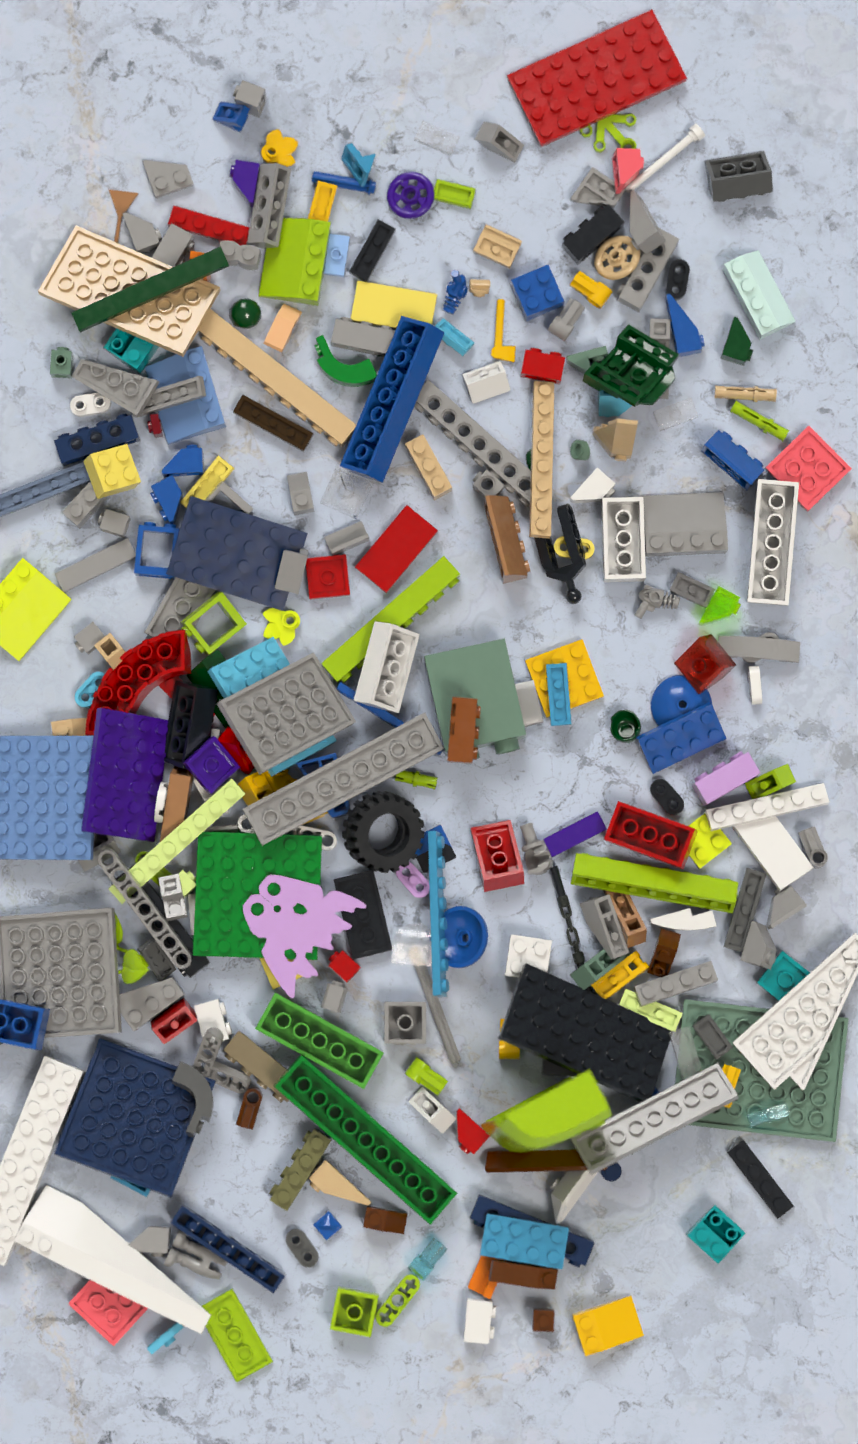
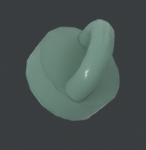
M575 440L570 448L572 458L575 460H588L590 457L589 444L584 440Z

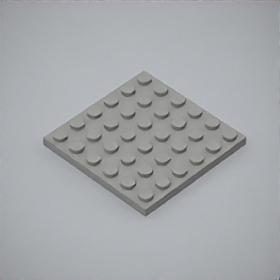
M114 908L0 917V999L50 1009L44 1038L122 1032Z

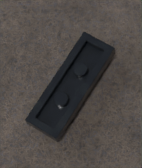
M378 219L353 263L349 274L364 282H368L396 228Z

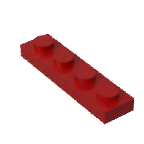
M174 205L168 222L169 227L172 223L187 232L217 241H233L240 246L247 245L250 229L247 226Z

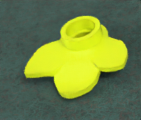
M270 608L263 612L264 617L270 622L266 626L263 636L267 639L272 637L275 639L280 638L283 646L290 644L295 638V629L300 625L299 615L292 610L282 611L275 608ZM291 617L294 619L293 624H287L286 620Z

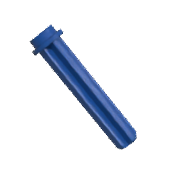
M313 172L312 183L314 184L322 181L337 185V188L366 192L368 195L375 193L376 182H373V179H370V181L366 182L365 186L361 187L355 178L321 172Z

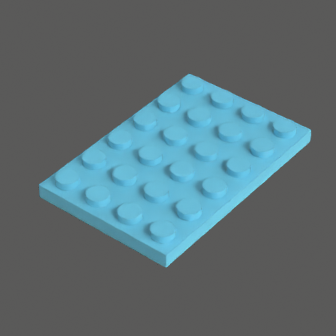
M272 637L208 670V673L225 699L290 665L275 638ZM333 735L271 768L268 772L272 777L334 744L337 740Z

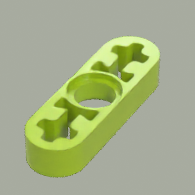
M406 1275L377 1311L376 1321L380 1326H390L419 1290L420 1280L416 1275ZM407 1279L410 1281L412 1279H415L416 1281L414 1284L416 1285V1288L411 1287L407 1291L408 1294H411L407 1298L406 1294L402 1291H399L398 1289L400 1287H402L403 1290L406 1288L407 1283L405 1281ZM399 1294L403 1296V1305H393L392 1298L394 1295ZM389 1303L390 1307L398 1312L394 1314L392 1311L389 1314L391 1319L389 1322L386 1320L381 1322L380 1313L385 1314L389 1310L388 1307H385Z

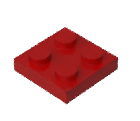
M346 554L307 558L306 569L310 600L350 596Z

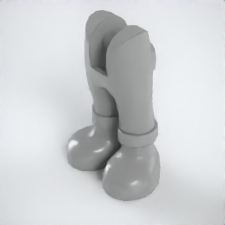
M179 1229L172 1246L184 1249L186 1252L200 1257L201 1260L192 1258L187 1254L184 1255L178 1250L171 1248L164 1265L171 1267L174 1263H181L180 1266L187 1267L199 1275L211 1279H220L222 1273L210 1268L209 1265L213 1261L216 1264L226 1266L227 1261L205 1246L197 1244L192 1240L190 1242L186 1238V1233Z

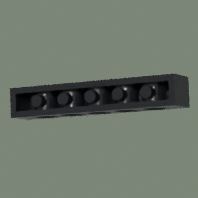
M125 872L118 876L116 879L118 880L120 877H122L125 874ZM147 881L142 888L166 919L163 900ZM141 904V905L139 906V910H140L141 913H143V914H148V913H149V912L144 911V909H143V904ZM177 919L167 921L188 950L191 951L192 960L190 965L185 969L178 968V970L184 977L188 975L189 978H192L209 965L210 961L206 956H193L194 940ZM156 920L153 921L152 928L154 930H161L156 926ZM168 937L164 939L166 946H174L168 942ZM181 953L178 954L176 957L177 961L181 964L186 963L187 961L181 959Z

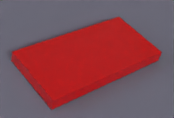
M406 505L355 568L387 593L436 535L438 530Z

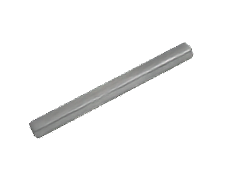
M418 946L409 949L410 956L449 1060L454 1064L459 1062L461 1057L438 997L433 996L432 980L420 948Z

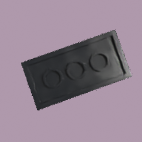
M370 870L333 879L336 891L350 895L366 905V908H355L354 913L341 911L343 920L352 925L351 929L346 930L353 960L393 950L374 871Z

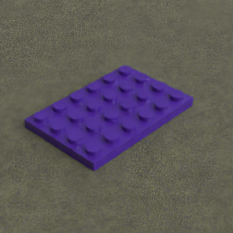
M97 708L81 831L148 842L155 841L157 822H154L158 790L163 779L168 720Z

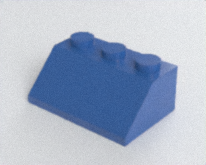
M718 430L704 444L701 452L748 491L763 474V464L758 459L749 457L747 455L748 451L739 444L737 446L733 443V438L727 432Z

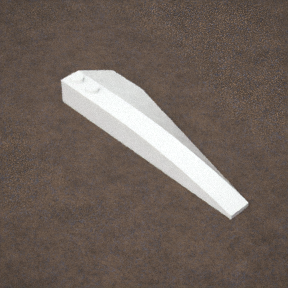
M48 1185L45 1186L23 1221L15 1237V1242L200 1334L203 1333L211 1316L209 1312L188 1296L140 1252L129 1246L130 1243L125 1241L84 1203Z

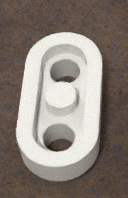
M100 393L76 396L70 402L72 413L78 417L103 414L111 407V400ZM103 399L104 403L97 405V400ZM79 402L84 404L81 409L76 407Z

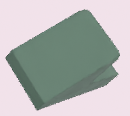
M602 346L566 356V363L584 374L590 368L589 362L592 361L594 363L596 361L600 363L608 355L607 348Z

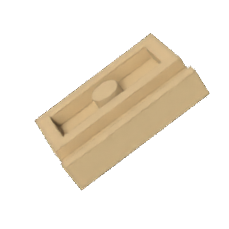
M485 224L473 252L510 269L522 241Z

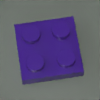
M215 736L210 737L183 762L208 794H212L240 768Z

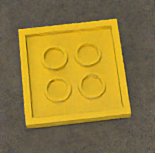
M583 639L525 660L531 679L534 680L536 692L546 718L550 717L546 673L547 664L567 663L570 709L604 697Z

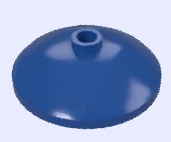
M677 675L664 680L656 688L651 699V713L656 724L660 726L708 702L712 703L709 691L699 680L686 675ZM680 701H684L686 703L685 708L679 707Z
M465 906L452 907L444 912V918L447 919L445 938L448 941L445 957L450 967L465 968L476 963L483 955L488 943V929L485 920L476 910Z

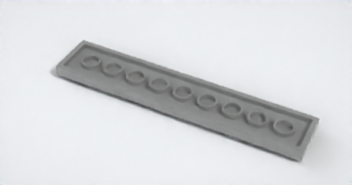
M423 713L243 808V811L263 846L444 750V747L427 715Z

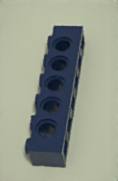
M480 1194L470 1215V1219H473L472 1224L482 1228L485 1225L486 1215L491 1210L497 1211L500 1216L550 1224ZM569 1231L567 1243H574L576 1248L573 1253L565 1252L564 1257L569 1259L568 1263L579 1268L581 1265L586 1266L595 1242Z
M184 1204L170 1222L273 1294L286 1276L284 1272Z

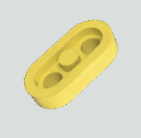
M564 536L559 537L554 543V552L559 557L570 558L568 549L566 551L560 549V545H566ZM581 538L583 546L588 549V552L585 553V560H587L594 553V544L588 539Z

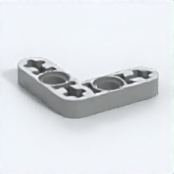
M209 1028L202 1039L193 1067L204 1077L215 1080V1084L237 1093H245L251 1084L250 1077L243 1072L215 1061L224 1035L217 1028ZM212 1037L215 1038L214 1043H210ZM203 1050H209L213 1055H207ZM202 1062L206 1063L204 1068L201 1067ZM217 1072L224 1073L226 1078L220 1077Z

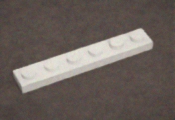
M822 783L708 809L705 813L710 831L828 805L829 798L825 785Z

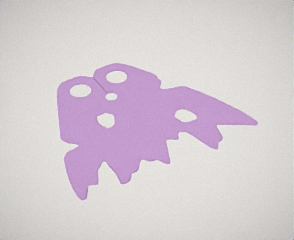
M269 875L259 885L260 894L251 895L244 903L243 913L251 932L258 938H266V943L262 949L264 959L282 989L290 998H294L297 974L305 978L318 976L317 971L307 961L305 953H312L313 946L333 950L331 934L341 933L343 930H349L352 927L351 924L345 922L335 913L340 911L354 913L355 908H366V905L360 900L339 891H330L323 897V891L319 885L280 875ZM270 883L279 884L281 889L278 895L272 896L268 893L267 887ZM254 903H261L264 907V912L259 916H255L251 912V906ZM297 903L302 904L307 912L305 914H297L294 912L293 907ZM276 905L281 907V911L278 913L274 911V906ZM293 949L296 953V958L293 962L287 960L284 955L285 950Z

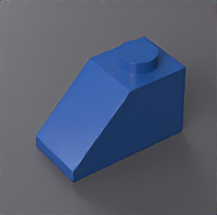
M187 445L185 449H181L162 469L163 477L171 475L173 477L203 475V449L198 448V445Z

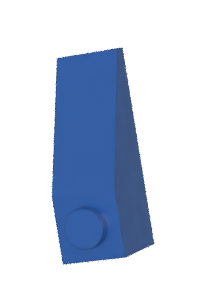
M667 294L665 302L668 317L671 319L670 326L676 353L679 354V357L701 353L702 347L705 346L703 335H699L697 327L672 295Z

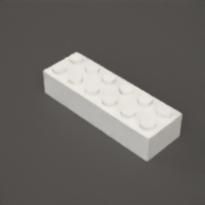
M757 480L747 603L789 605L799 482Z

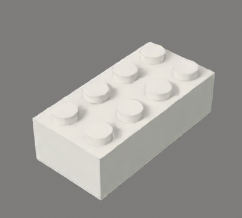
M643 497L602 498L604 582L645 581Z

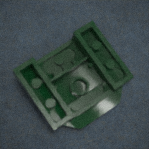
M628 324L617 336L615 347L600 364L595 361L584 373L583 382L598 391L604 390L615 398H620L634 407L639 404L654 405L675 381L673 365L678 359L679 354Z

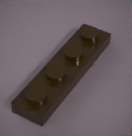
M245 395L241 396L233 410L235 415L302 452L305 451L314 433Z

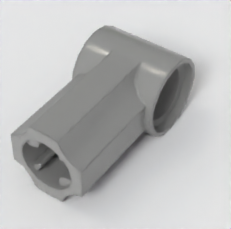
M570 298L559 316L554 318L547 331L566 341L574 328L573 325L579 319L585 307L578 301Z
M815 826L799 832L798 835L811 865L815 869L823 867L828 860V855L822 846ZM818 853L822 855L823 862L815 863L812 859L813 854Z

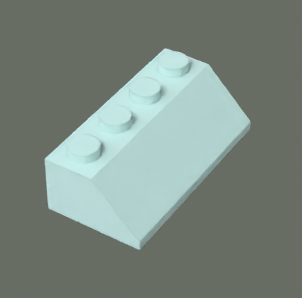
M759 250L741 255L724 264L722 270L759 340L796 322Z

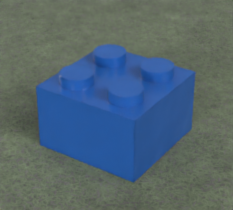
M549 264L511 280L512 290L526 322L564 306V299Z

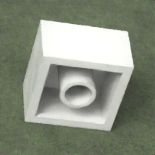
M511 934L505 976L519 978L525 963L548 972L552 940Z

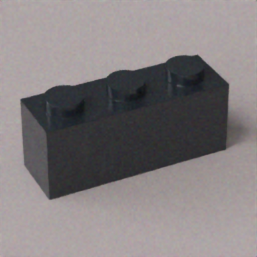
M609 204L606 207H599L593 213L595 215L590 220L585 219L579 224L578 227L580 229L575 233H568L563 238L562 248L577 265L597 250L603 242L624 227L625 222Z

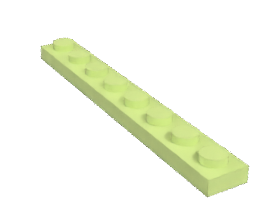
M232 778L129 869L141 887L246 794ZM124 874L118 880L123 881L126 878V874ZM114 884L108 888L121 904L126 901ZM130 887L127 889V894L131 897L137 889Z

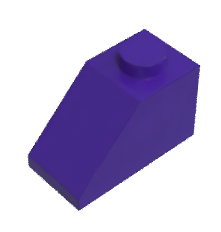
M236 160L235 166L231 165L230 177L233 178V184L249 206L253 207L260 163Z

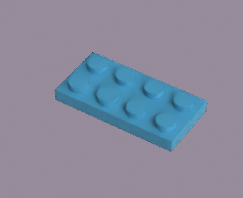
M487 1213L480 1255L562 1269L569 1227Z

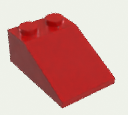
M511 820L472 827L471 834L484 892L524 884V870Z

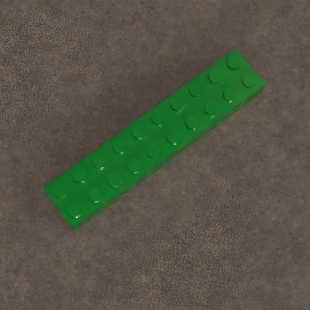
M300 1055L273 1085L275 1089L428 1224L431 1225L457 1195L454 1189L304 1056Z

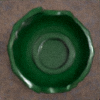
M249 298L239 299L231 306L229 318L235 327L250 329L260 321L261 308L254 300Z
M627 709L620 710L611 717L610 731L617 741L622 743L632 742L640 735L641 723L634 712Z

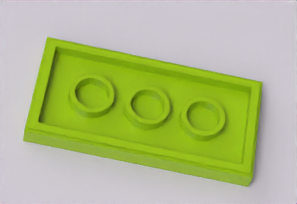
M233 1288L202 1305L211 1314L206 1328L236 1382L273 1362Z

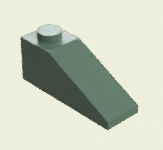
M603 949L571 973L570 976L580 988L585 990L628 957L631 952L629 951L625 955L611 959L605 949Z

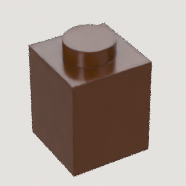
M533 1308L532 1330L554 1332V1309Z

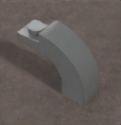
M180 1061L172 1079V1084L188 1091L195 1100L196 1109L186 1130V1135L194 1138L195 1133L200 1134L204 1122H201V1120L210 1122L213 1111V1095L205 1077L194 1067Z

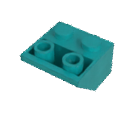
M117 328L104 346L105 350L138 374L142 373L159 348V346Z
M714 1205L685 1235L719 1264L746 1233Z

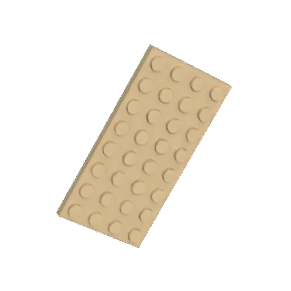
M75 226L39 288L38 293L45 298L76 311L173 267ZM200 279L103 323L184 357L216 300L220 287Z

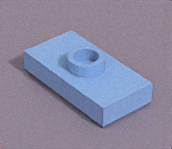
M329 235L324 275L344 277L350 236Z

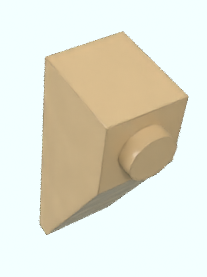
M327 1160L309 1177V1180L312 1181L309 1185L317 1192L321 1190L323 1193L368 1206L372 1202Z

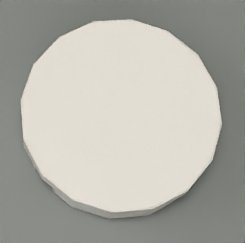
M160 783L154 822H163L169 783Z

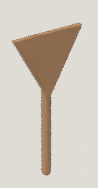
M109 189L118 215L114 242L118 243L123 213H126L139 193Z

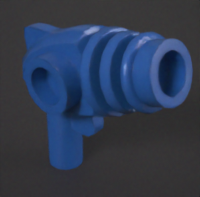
M457 270L451 272L453 282L450 281L446 288V292L450 297L445 296L447 300H444L446 304H443V311L452 315L457 311L454 307L458 308L459 305L457 304H461L458 300L465 298L468 292L466 278L463 274H459Z

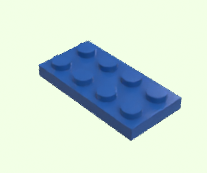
M711 702L636 737L653 774L727 739Z

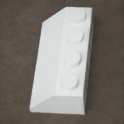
M374 622L354 701L399 713L420 634L394 624Z

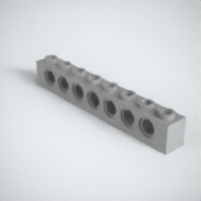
M427 380L422 386L414 408L420 413L424 411L429 416L427 419L434 426L437 427L439 425L444 429L443 433L450 440L454 438L459 443L458 447L467 454L469 451L474 456L473 460L482 467L484 465L494 477L505 483L504 488L509 493L515 492L520 497L518 500L525 507L530 506V489L523 491L519 488V484L526 481L530 484L531 488V470L431 381ZM431 401H437L440 406L438 409L432 410L428 407V404ZM451 414L455 420L452 423H446L443 420L444 416ZM461 428H467L470 434L462 437L458 431ZM481 441L485 444V448L476 450L473 445L475 442ZM493 454L498 455L500 461L496 464L491 463L488 459ZM512 468L515 471V475L507 477L504 474V470Z

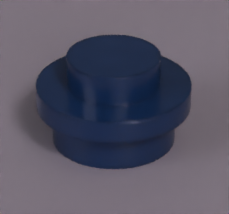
M617 1162L609 1165L607 1170H601L602 1177L610 1182L619 1179L622 1173L621 1166Z

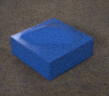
M330 1211L313 1224L325 1240H328L342 1228Z

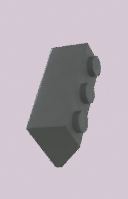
M764 151L705 160L709 191L713 202H723L734 198L742 199L747 196L765 195L766 193L773 192L772 170Z

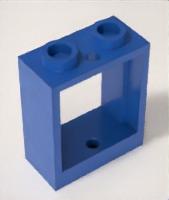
M144 522V525H139L134 568L135 576L175 579V577L166 574L167 568L141 566L144 532L174 535L173 552L180 530L176 528V525L164 524V527L156 526V523Z

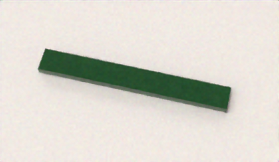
M220 246L72 312V316L81 333L229 267V264Z

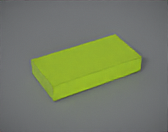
M437 179L434 188V200L471 209L476 188Z

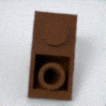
M661 928L647 973L659 977L669 974L678 950L681 934Z

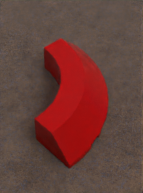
M186 630L170 631L146 639L139 645L126 651L120 657L121 663L114 670L112 668L108 669L93 695L94 698L88 710L86 736H94L97 708L136 714L146 696L159 684L176 676L191 674V652Z

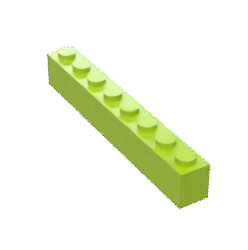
M443 556L321 663L323 668L337 683L341 681L345 683L352 677L351 672L356 667L358 669L363 667L375 621L394 624L406 629L414 622L412 620L413 617L417 614L421 616L429 609L427 605L433 600L437 602L444 596L443 591L446 588L452 589L459 583L460 573Z
M576 853L570 883L577 886L733 913L738 890V882L730 879L713 878L709 875H696L687 871H674L669 868H657L648 864L641 865L629 861H618L608 857L591 856L587 853Z

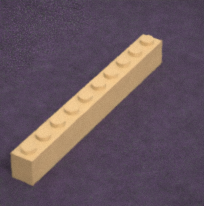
M209 310L197 332L202 336L201 340L208 346L213 344L218 348L216 352L223 358L229 357L233 360L232 364L238 370L242 371L244 369L248 372V377L253 382L263 384L265 386L264 390L271 396L277 395L281 399L279 402L287 409L292 407L297 411L295 415L305 422L307 419L312 423L311 427L317 433L321 434L323 432L328 436L327 440L332 445L343 447L353 435L356 424L213 310Z

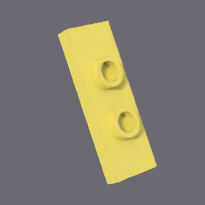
M217 456L181 500L180 504L187 508L190 496L205 500L221 481L224 482L229 477L234 467L220 456Z

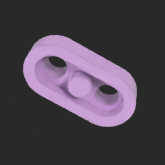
M409 862V865L405 868L410 870V875L404 876L402 871L405 868L399 866V871H396L397 878L409 892L417 898H423L428 895L430 884L420 871ZM422 884L424 886L423 891H417L416 885Z

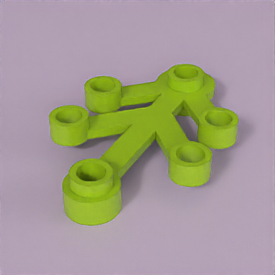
M613 114L597 122L596 141L593 146L596 152L601 153L606 148V143L604 142L605 129L620 144V148L630 145L632 149H636V142L631 138H625L612 124L620 123L632 127L636 123L635 115ZM632 117L634 122L628 123L626 119ZM590 125L585 127L590 129L589 134H584L583 129L580 130L581 135L585 138L592 135L593 130ZM602 143L604 147L602 149H598L596 147V144Z

